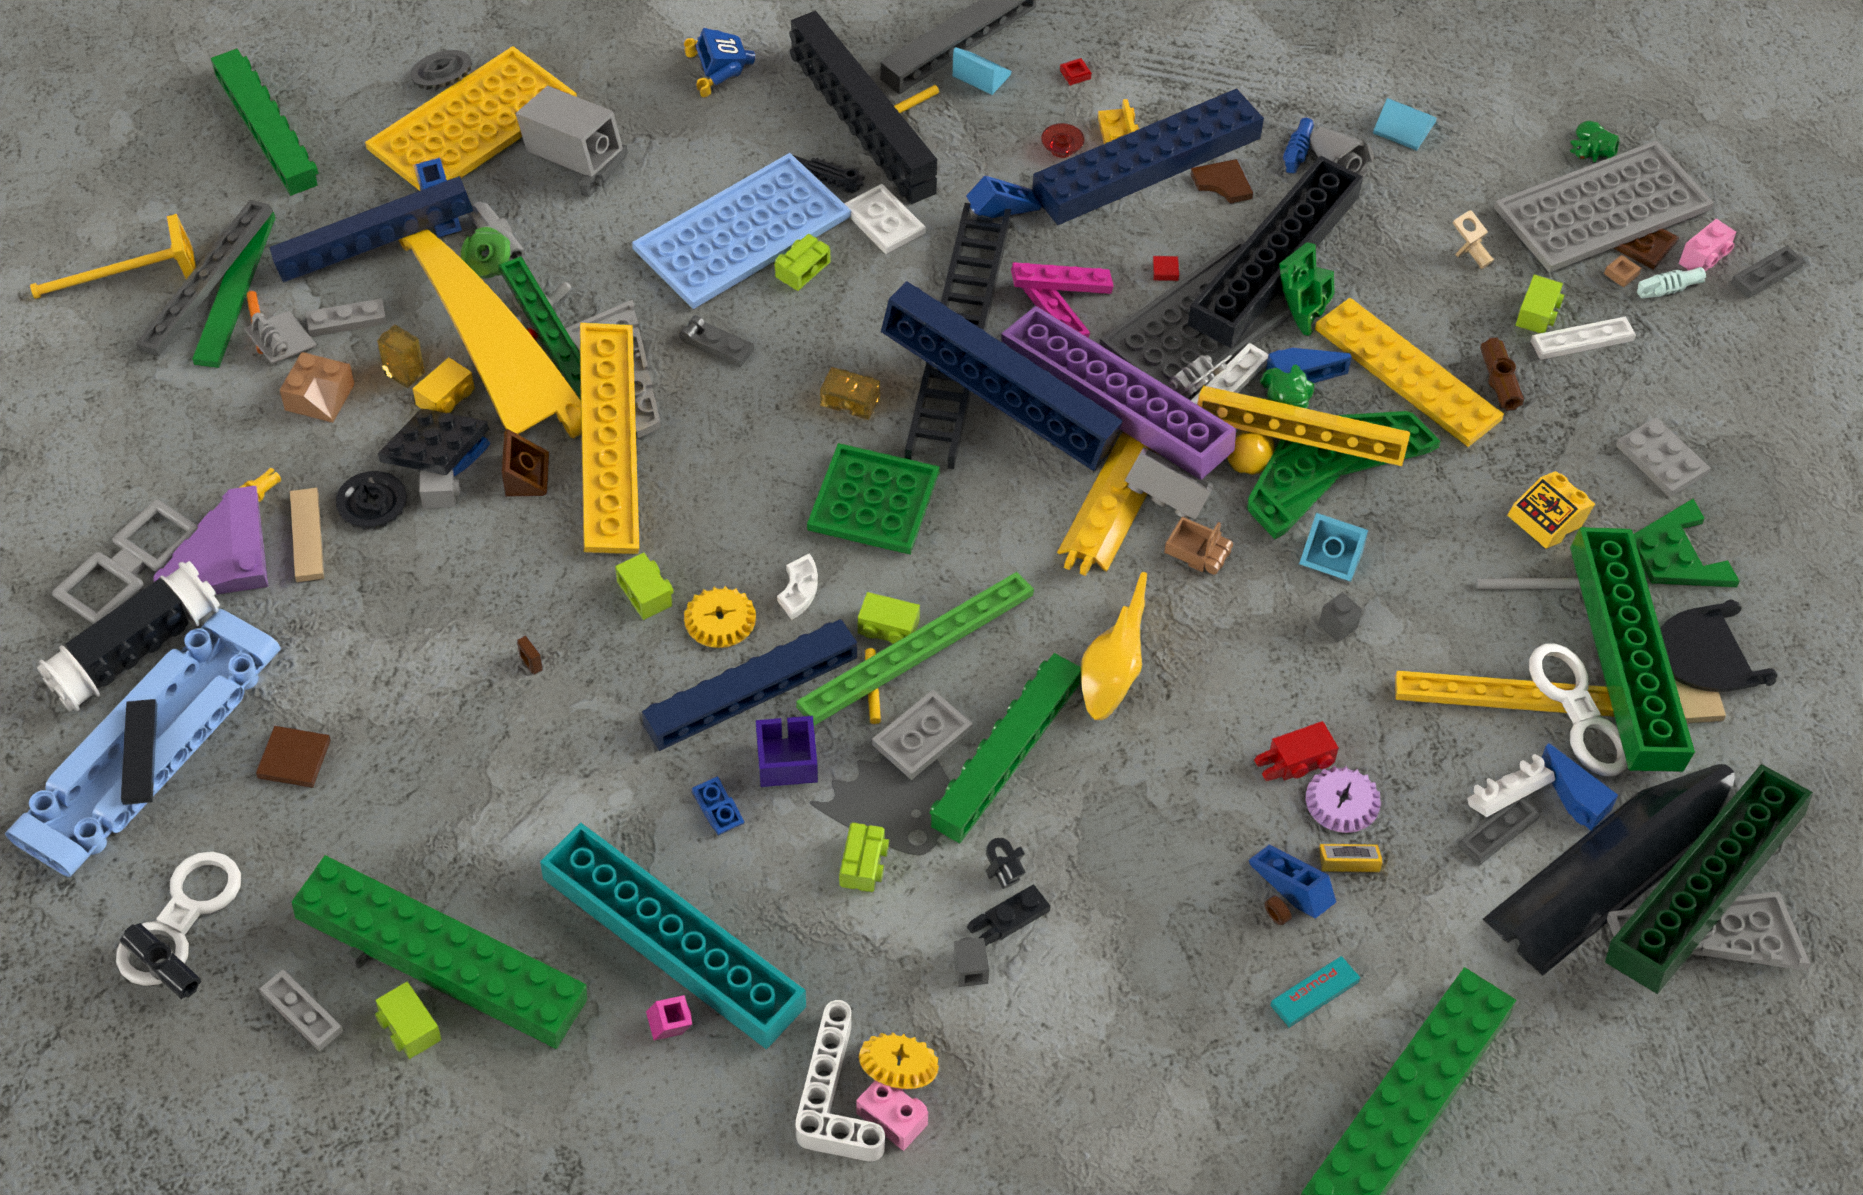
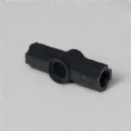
M141 923L132 924L124 931L120 939L121 944L149 969L152 977L161 980L180 999L189 998L197 991L201 979L172 953L168 944L159 941ZM160 959H165L161 963H156Z

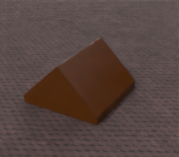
M509 429L505 430L502 460L505 496L546 495L549 451Z

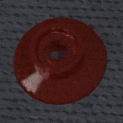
M1065 123L1053 124L1047 127L1041 135L1044 147L1059 158L1071 156L1081 149L1085 141L1080 129Z

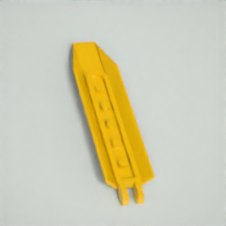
M1125 432L1120 435L1057 551L1058 554L1069 552L1064 563L1065 569L1070 570L1077 558L1084 560L1080 566L1079 573L1084 576L1087 575L1092 564L1096 562L1104 571H1108L1148 494L1144 491L1142 494L1131 490L1128 487L1129 483L1125 479L1143 447L1150 448Z

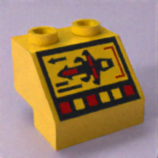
M1555 471L1540 477L1513 504L1507 516L1547 549L1561 543L1566 534L1582 527L1595 503L1588 498L1586 493L1578 490L1568 482L1564 475Z

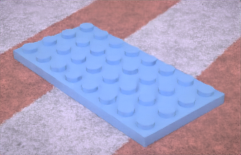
M788 153L633 241L632 247L692 309H695L775 262L780 254H786L791 249L792 244L797 239L801 240L807 234L816 238L851 217V210L791 153Z

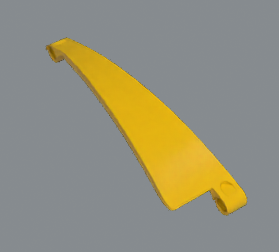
M428 229L398 239L405 251L412 249L435 288L486 387L505 429L520 434L556 413L559 422H562L564 429L571 438L574 439L581 435V400L530 333L490 287L451 248Z

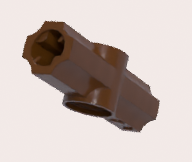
M1498 337L1489 338L1480 347L1489 372L1488 384L1495 390L1501 408L1506 409V411L1515 410L1517 407L1522 406L1524 402L1515 376L1516 364L1508 357L1503 341L1499 340Z

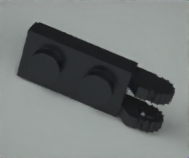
M1033 884L986 911L985 914H980L971 920L967 929L970 933H975L990 925L992 928L979 936V938H984L986 947L998 939L1006 938L1050 911L1051 905Z

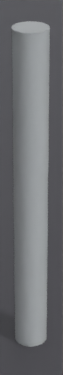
M1578 578L1476 579L1475 582L1477 590L1580 588Z

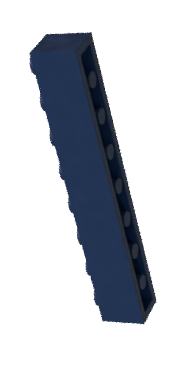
M458 176L269 248L273 262L284 283L468 214L474 210L462 180Z
M841 619L833 623H826L820 629L809 634H802L796 640L785 645H779L772 649V651L759 657H753L736 668H729L710 680H703L695 687L677 692L667 700L651 704L642 711L643 726L657 749L661 751L857 659V641Z

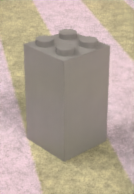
M546 86L515 113L527 152L581 174L592 177L623 149L612 110L550 86Z

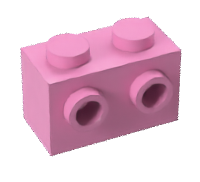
M1715 219L1685 244L1679 264L1687 270L1702 267L1707 271L1721 258L1731 252L1735 245L1733 240L1736 231Z
M875 1080L856 1100V1114L865 1121L879 1124L885 1132V1137L903 1151L928 1125L927 1107L919 1099L910 1098L901 1088L890 1087Z

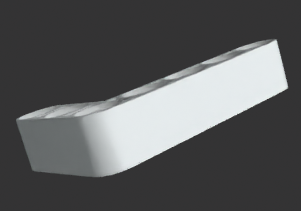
M834 1000L826 1005L823 1012L796 1117V1139L798 1144L806 1149L863 1161H876L883 1156L885 1151V1132L883 1128L874 1122L830 1114L851 1032L850 1006L842 1000ZM834 1017L844 1018V1020L840 1022H835L831 1019ZM827 1044L837 1045L834 1049H828L824 1046ZM821 1071H828L831 1074L822 1077L819 1076L817 1073ZM819 1098L822 1099L824 1102L821 1104H812L810 1101L812 1099ZM808 1126H812L817 1129L815 1132L807 1133L803 1131V1129ZM836 1133H845L847 1137L843 1139H837L833 1135H835ZM867 1139H875L878 1141V1143L875 1145H867L864 1143V1141Z

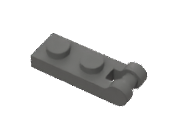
M694 315L689 321V326L684 327L679 333V337L683 342L738 367H741L754 351L753 343L712 326L697 315Z

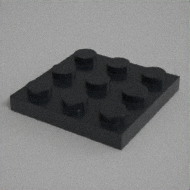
M421 408L381 449L378 457L382 463L447 475L487 433L489 426L485 420Z

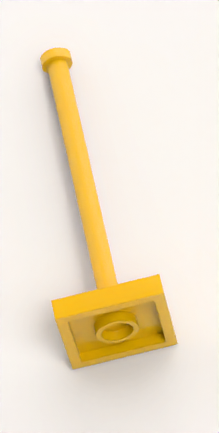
M178 215L167 216L172 244L170 245L171 248L37 285V283L30 284L33 297L37 299L41 298V295L171 258L177 260L187 279L196 268L193 247Z

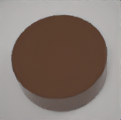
M1273 895L1265 901V909L1275 923L1283 926L1292 919L1288 907L1279 897Z

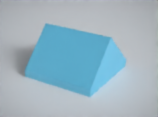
M957 47L953 51L952 76L991 95L1011 75V70L977 54Z
M1387 98L1373 134L1417 151L1437 118Z
M1316 513L1299 564L1351 582L1363 554L1368 530Z

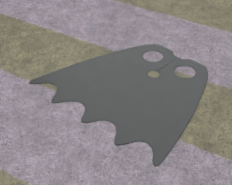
M883 755V758L878 762L858 760L859 776L854 781L832 780L835 793L833 800L829 802L810 801L814 808L848 828L852 822L865 824L866 826L883 827L885 829V839H889V847L912 855H924L936 846L937 839L942 835V833L931 827V815L929 812L933 803L937 799L941 800L944 797L950 781L937 759L911 780ZM912 810H920L921 816L918 818L912 817ZM922 830L927 836L926 842L918 846L911 844L908 840L910 832Z

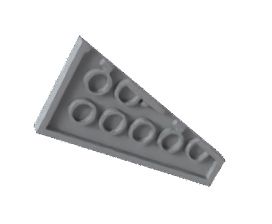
M633 299L565 328L580 352V323L633 325L636 437L640 438L660 429L659 413L654 398Z
M1779 891L1738 896L1691 953L1808 971L1810 967L1809 959ZM1638 908L1609 912L1607 920L1613 936L1619 932Z

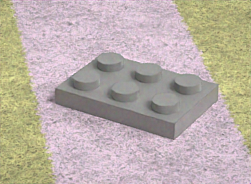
M1657 417L1619 438L1616 447L1669 497L1707 476L1711 469Z
M932 690L872 738V746L912 780L972 731L973 723Z

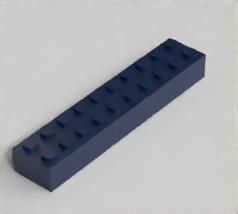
M1236 88L1034 173L1032 191L1044 210L1057 225H1060L1261 139L1264 117Z
M908 281L889 298L881 333L1092 471H1095L1111 453L1123 422L1113 413L1108 412L1093 400L1077 392L1070 385L1060 381L1048 371L1043 370L1028 358L1020 355L1005 343L989 335L983 329L972 324L963 316L955 313Z

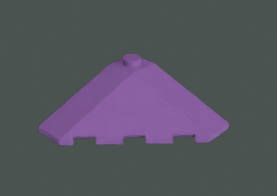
M257 486L228 489L222 496L223 500L213 511H209L197 525L198 529L188 540L185 539L172 554L173 558L153 576L154 582L161 575L166 578L179 569L178 564L180 562L187 563L190 561L199 573L197 577L202 583L207 581L216 592V595L268 587Z

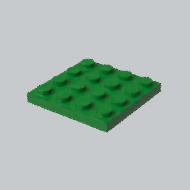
M838 443L807 522V530L911 555L940 473V466Z

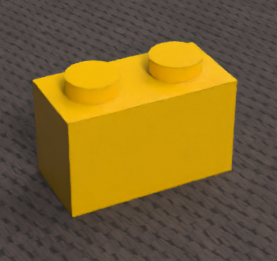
M448 357L412 389L416 406L419 408L450 413L461 400L472 393L475 387L472 372Z

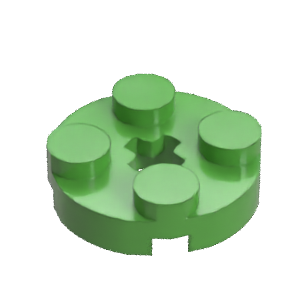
M478 228L471 238L467 237L461 248V259L480 278L488 279L496 275L500 276L501 273L499 272L498 265L509 261L510 241L494 228ZM487 247H489L490 253L485 258L481 255L482 251H486Z

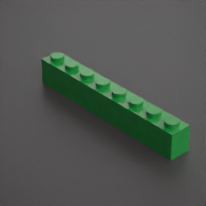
M238 48L212 57L211 62L217 80L289 195L292 196L318 186L316 175L319 172L315 162L308 160L309 156L304 145L299 146V140L295 131H290L286 117L284 115L280 116V110L276 101L270 100L267 87L265 85L261 86L259 75L256 70H251L252 67L247 56L243 57Z
M1053 653L1048 661L1044 660L1040 664L1036 677L1026 682L1018 700L1014 699L1010 703L1007 715L1003 720L1000 718L996 721L992 734L988 739L984 738L980 742L976 751L977 754L973 759L969 758L966 760L957 780L952 779L944 797L941 800L937 799L933 803L929 812L933 829L959 844L963 841L1080 686V666L1056 653Z

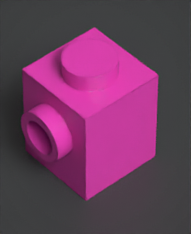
M685 995L656 1001L646 1011L654 1041L682 1035L693 1025L691 1011L687 1006Z

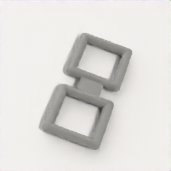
M154 500L113 537V543L122 549L112 559L101 552L94 553L52 591V595L94 624L125 603L142 588L143 581L137 575L148 566L154 571H158L160 568L163 569L173 558L172 554L185 539L188 540L198 529L197 524L160 500ZM158 512L187 532L156 559L127 539ZM100 565L128 585L96 613L67 592L96 566Z

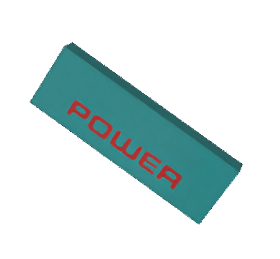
M1340 956L1273 999L1270 1006L1290 1028L1358 984L1360 976Z

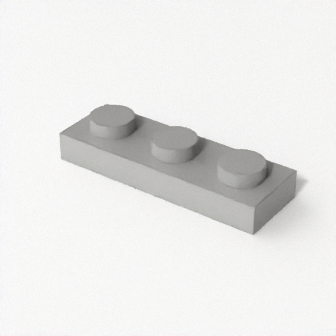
M382 298L306 311L310 337L387 324Z
M281 970L259 988L261 995L319 1052L343 1033L342 1026L286 971Z

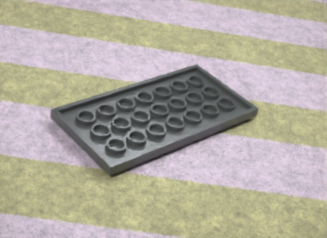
M1240 238L1100 338L1099 345L1170 388L1169 382L1171 377L1195 361L1200 355H1209L1212 359L1211 364L1214 367L1229 355H1232L1225 362L1227 364L1249 343L1252 345L1291 317L1292 313L1282 288L1232 348L1188 326L1191 304L1245 243Z

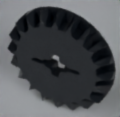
M368 471L351 477L340 487L336 496V507L339 516H342L345 523L349 522L353 527L361 526L363 530L367 527L376 529L378 525L386 527L387 522L395 521L397 515H402L403 507L406 506L407 494L404 485L395 476L381 471ZM367 493L374 501L376 500V507L368 502Z

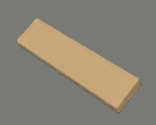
M310 488L290 491L296 582L324 579L318 489Z

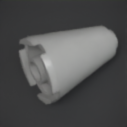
M1326 127L1318 128L1310 137V146L1318 158L1321 155L1363 176V178L1369 170L1366 168L1369 162L1373 163L1374 153L1371 146L1366 142Z

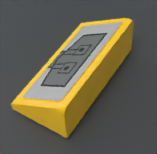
M1319 845L1322 871L1380 872L1383 862L1378 845Z

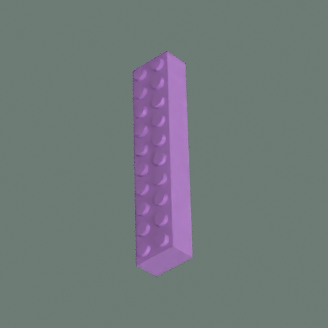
M1033 307L1001 333V340L1008 347L1028 358L1043 370L1048 371L1060 381L1070 385L1074 390L1093 400L1108 412L1113 413L1123 421L1120 430L1199 480H1202L1235 450L1236 428L1039 307Z

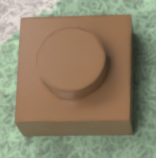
M1621 255L1606 267L1604 274L1622 287H1625L1639 276L1641 268Z

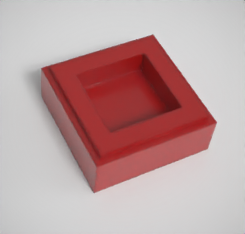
M1082 58L1060 64V72L1070 86L1091 79L1092 73Z
M1153 256V280L1179 281L1178 256Z

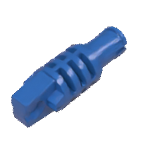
M1302 118L1297 131L1292 133L1283 156L1287 173H1296L1300 163L1305 161L1310 148V135L1314 128V122L1310 118Z

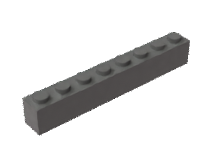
M979 0L972 3L963 11L956 13L947 21L937 25L931 31L921 35L912 43L902 47L899 51L881 61L880 79L898 94L903 93L953 61L955 47L969 51L1035 9L1036 0Z

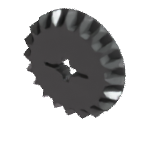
M440 51L421 59L414 65L410 75L414 85H418L419 88H425L426 90L434 88L437 90L440 87L445 88L448 85H454L456 81H462V77H466L468 72L472 70V62L470 56L463 51Z

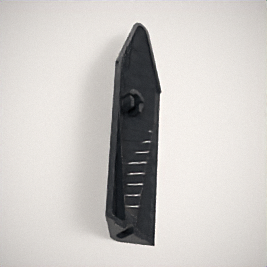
M1726 764L1713 765L1641 790L1487 914L1483 920L1507 943L1513 939H1518V954L1542 976L1545 975L1608 922L1609 912L1623 910L1676 865L1716 818L1734 784V771Z

